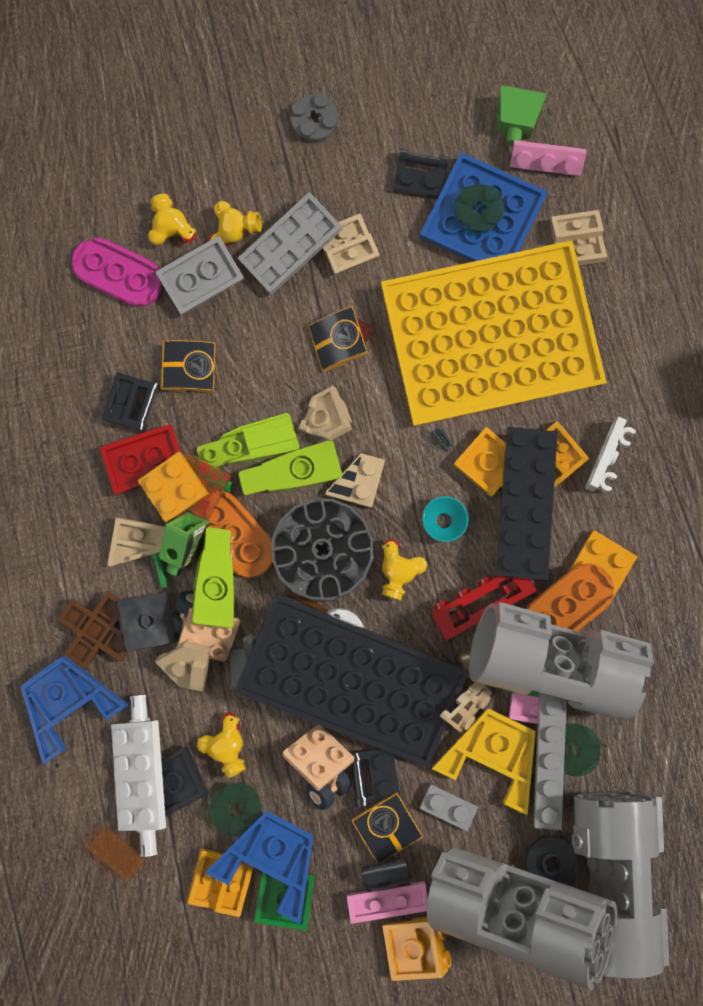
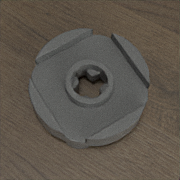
M323 93L302 97L292 105L291 124L293 131L299 138L307 139L310 143H321L328 140L334 134V130L338 125L336 106ZM311 115L320 116L317 123H314L313 120H308L311 118Z

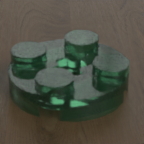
M475 184L463 188L456 200L455 218L470 233L484 234L490 232L501 221L504 212V203L499 195V190L494 186ZM480 204L485 209L482 211V214H478L477 210H473L472 207Z
M577 723L566 724L564 774L584 776L597 767L600 760L601 744L597 735L590 728ZM571 743L580 745L578 749L580 754L578 756L574 754L569 755L568 751L570 750L569 745Z
M243 782L222 786L215 793L210 804L209 816L214 826L225 835L241 837L262 816V802L259 793L251 785ZM237 802L241 803L240 809L243 811V814L233 816L231 814L232 809L229 808L230 804L236 805Z

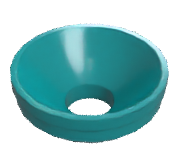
M441 496L430 501L425 507L422 516V524L426 533L431 538L440 542H451L461 537L469 521L464 505L459 500L449 496ZM446 514L451 518V525L448 528L438 526L436 520L439 515Z

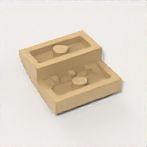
M599 210L551 217L553 244L573 240L579 266L606 262L607 253L602 237L604 229Z
M361 213L338 222L343 230L322 248L334 274L380 256Z

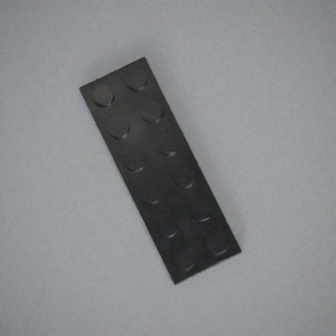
M507 427L495 577L548 581L558 431Z

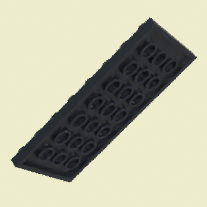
M275 593L239 678L235 692L429 767L448 723L440 715L445 710L450 714L452 713L469 671L314 607Z

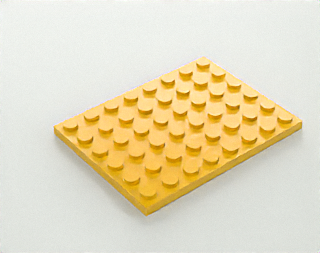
M573 240L381 282V289L413 427L607 383Z

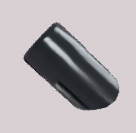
M406 857L366 865L361 872L365 889L368 891L411 884Z

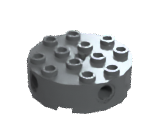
M334 499L310 500L294 506L280 519L272 537V561L279 578L294 594L311 601L333 602L350 595L365 580L373 561V539L366 521L351 506ZM326 545L328 555L322 554L318 556L317 547L323 548Z

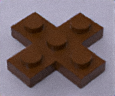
M106 591L94 611L71 598L57 619L77 633V636L64 655L84 670L88 669L100 649L120 662H123L129 653L124 652L121 630L116 627L119 622L116 601L122 599L110 591Z

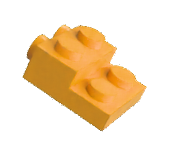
M416 917L411 921L387 922L382 925L391 981L442 978L448 972V968L451 967V955L448 950L445 951L443 940L446 939V934L432 929L427 917Z

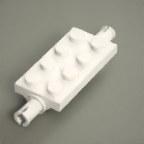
M146 695L129 697L132 720H129V723L112 724L111 730L118 831L137 830L140 834V856L148 857L158 854L155 831L166 828L159 723L158 720L150 721V718H147Z

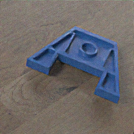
M65 655L20 686L43 765L67 749L53 727L84 704L92 700L105 720H108L129 705Z
M266 811L205 873L229 886L242 861L288 885L276 912L300 924L314 836Z

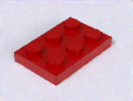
M172 424L100 447L113 492L116 496L141 488L138 482L139 479L177 452H181Z

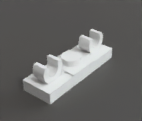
M618 417L612 422L585 489L592 492L598 488L603 492H610L612 490V487L605 484V478L614 481L617 475L612 472L605 473L609 465L613 466L619 452L615 451L618 444L625 448L630 446L631 442L626 441L623 435L629 434L633 436L636 432L631 427L624 428L626 419Z

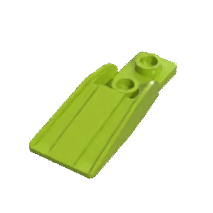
M284 413L231 430L223 434L219 438L220 440L199 446L197 452L200 462L205 461L211 464V469L226 464L229 466L290 453L299 450L300 447L290 414Z
M328 440L282 455L263 463L261 466L242 470L239 472V478L243 493L248 496L267 490L269 492L291 491L342 478V471L334 442Z
M208 527L205 530L204 550L200 555L194 580L193 624L232 628L234 625V583L232 556L230 554L231 532L229 530Z

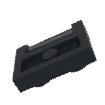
M400 149L393 193L438 199L442 191L448 156H427L409 153L406 149ZM405 163L438 167V172L407 168Z
M117 372L102 420L139 432H146L148 427L146 422L155 394L159 393L160 385ZM141 388L145 389L146 393L135 421L130 418Z
M380 748L351 753L354 756V761L351 764L356 796L353 799L354 807L377 804L395 792L400 797L393 753ZM364 759L369 760L374 795L366 796L361 760Z

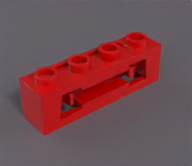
M490 575L477 582L479 587L475 590L470 591L469 588H466L455 594L457 597L455 601L448 604L447 600H444L433 606L435 612L430 615L444 641H447L478 624L488 606L466 617L467 621L455 628L453 624L465 617L461 610L449 615L448 611L457 606L461 608L499 587L498 584L506 579L510 583L500 587L504 596L514 590L518 593L508 599L503 597L493 603L499 604V602L512 605L536 592L531 580L503 577L492 579Z

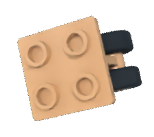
M194 591L181 592L176 601V607L180 612L174 611L172 614L174 630L181 634L178 645L183 642L209 646V659L225 662L237 633L240 619L234 617L232 628L193 624Z
M321 725L315 726L283 751L282 756L309 782L305 787L306 795L316 808L320 810L328 809L335 801L334 792L338 796H343L349 791L351 783L344 769L353 763L354 756Z

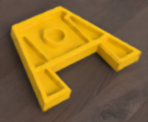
M487 708L475 720L473 725L434 764L432 769L456 780L466 756L512 778L502 803L527 815L536 731Z

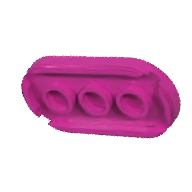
M92 238V240L87 242L84 241L73 252V270L83 283L134 307L151 305L158 300L163 292L164 286L155 273L159 270L155 263L106 239Z

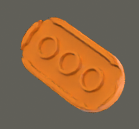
M214 491L208 492L209 495L204 497V499L212 502L208 511L205 512L198 508L199 502L194 505L193 514L210 521L209 527L225 529L231 532L230 554L232 556L233 572L245 578H256L265 574L273 565L272 539L233 495L224 491H217V493Z
M580 564L573 567L533 599L525 609L549 615L552 625L578 632L610 605L614 593L613 580L607 571L597 565Z

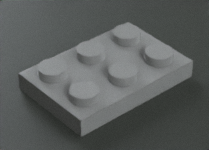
M219 236L155 272L181 316L244 280L243 275Z

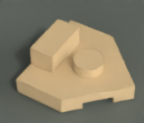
M332 385L311 397L308 405L309 410L298 428L302 432L330 441L352 430L350 425L352 420L345 402L340 399L337 388Z
M183 642L169 653L165 652L158 656L156 663L179 687L204 692L207 682L210 647Z

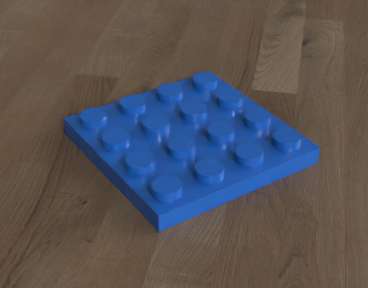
M461 152L419 238L471 262L520 252L548 191Z

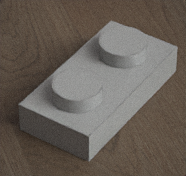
M430 783L419 808L468 832L478 806Z

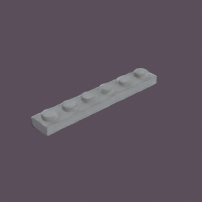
M540 692L533 827L561 830L567 700Z

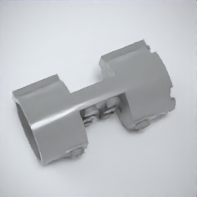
M499 602V604L491 603L488 605L480 618L471 647L469 673L473 682L527 695L533 690L566 699L568 704L575 709L617 720L629 721L636 715L644 701L646 693L641 691L644 686L645 677H650L654 659L650 643L600 630V632L593 630L586 633L577 632L552 625L549 615Z
M616 793L578 794V796H574L575 825H573L574 834L572 835L574 853L588 857L587 863L590 869L589 893L612 900L617 906V925L610 926L613 929L611 941L614 942L603 976L646 978L659 975L664 971V966H669L667 909L652 903L650 858H655L659 856V853L664 852L662 797L632 793L630 795Z
M457 847L452 848L447 853L442 852L431 875L432 883L427 902V919L432 929L478 947L491 950L589 990H593V982L599 984L606 970L614 942L611 941L613 929L610 927L611 925H617V906L614 901Z

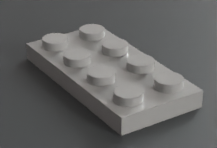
M309 192L242 253L238 259L272 295L341 232L343 228Z

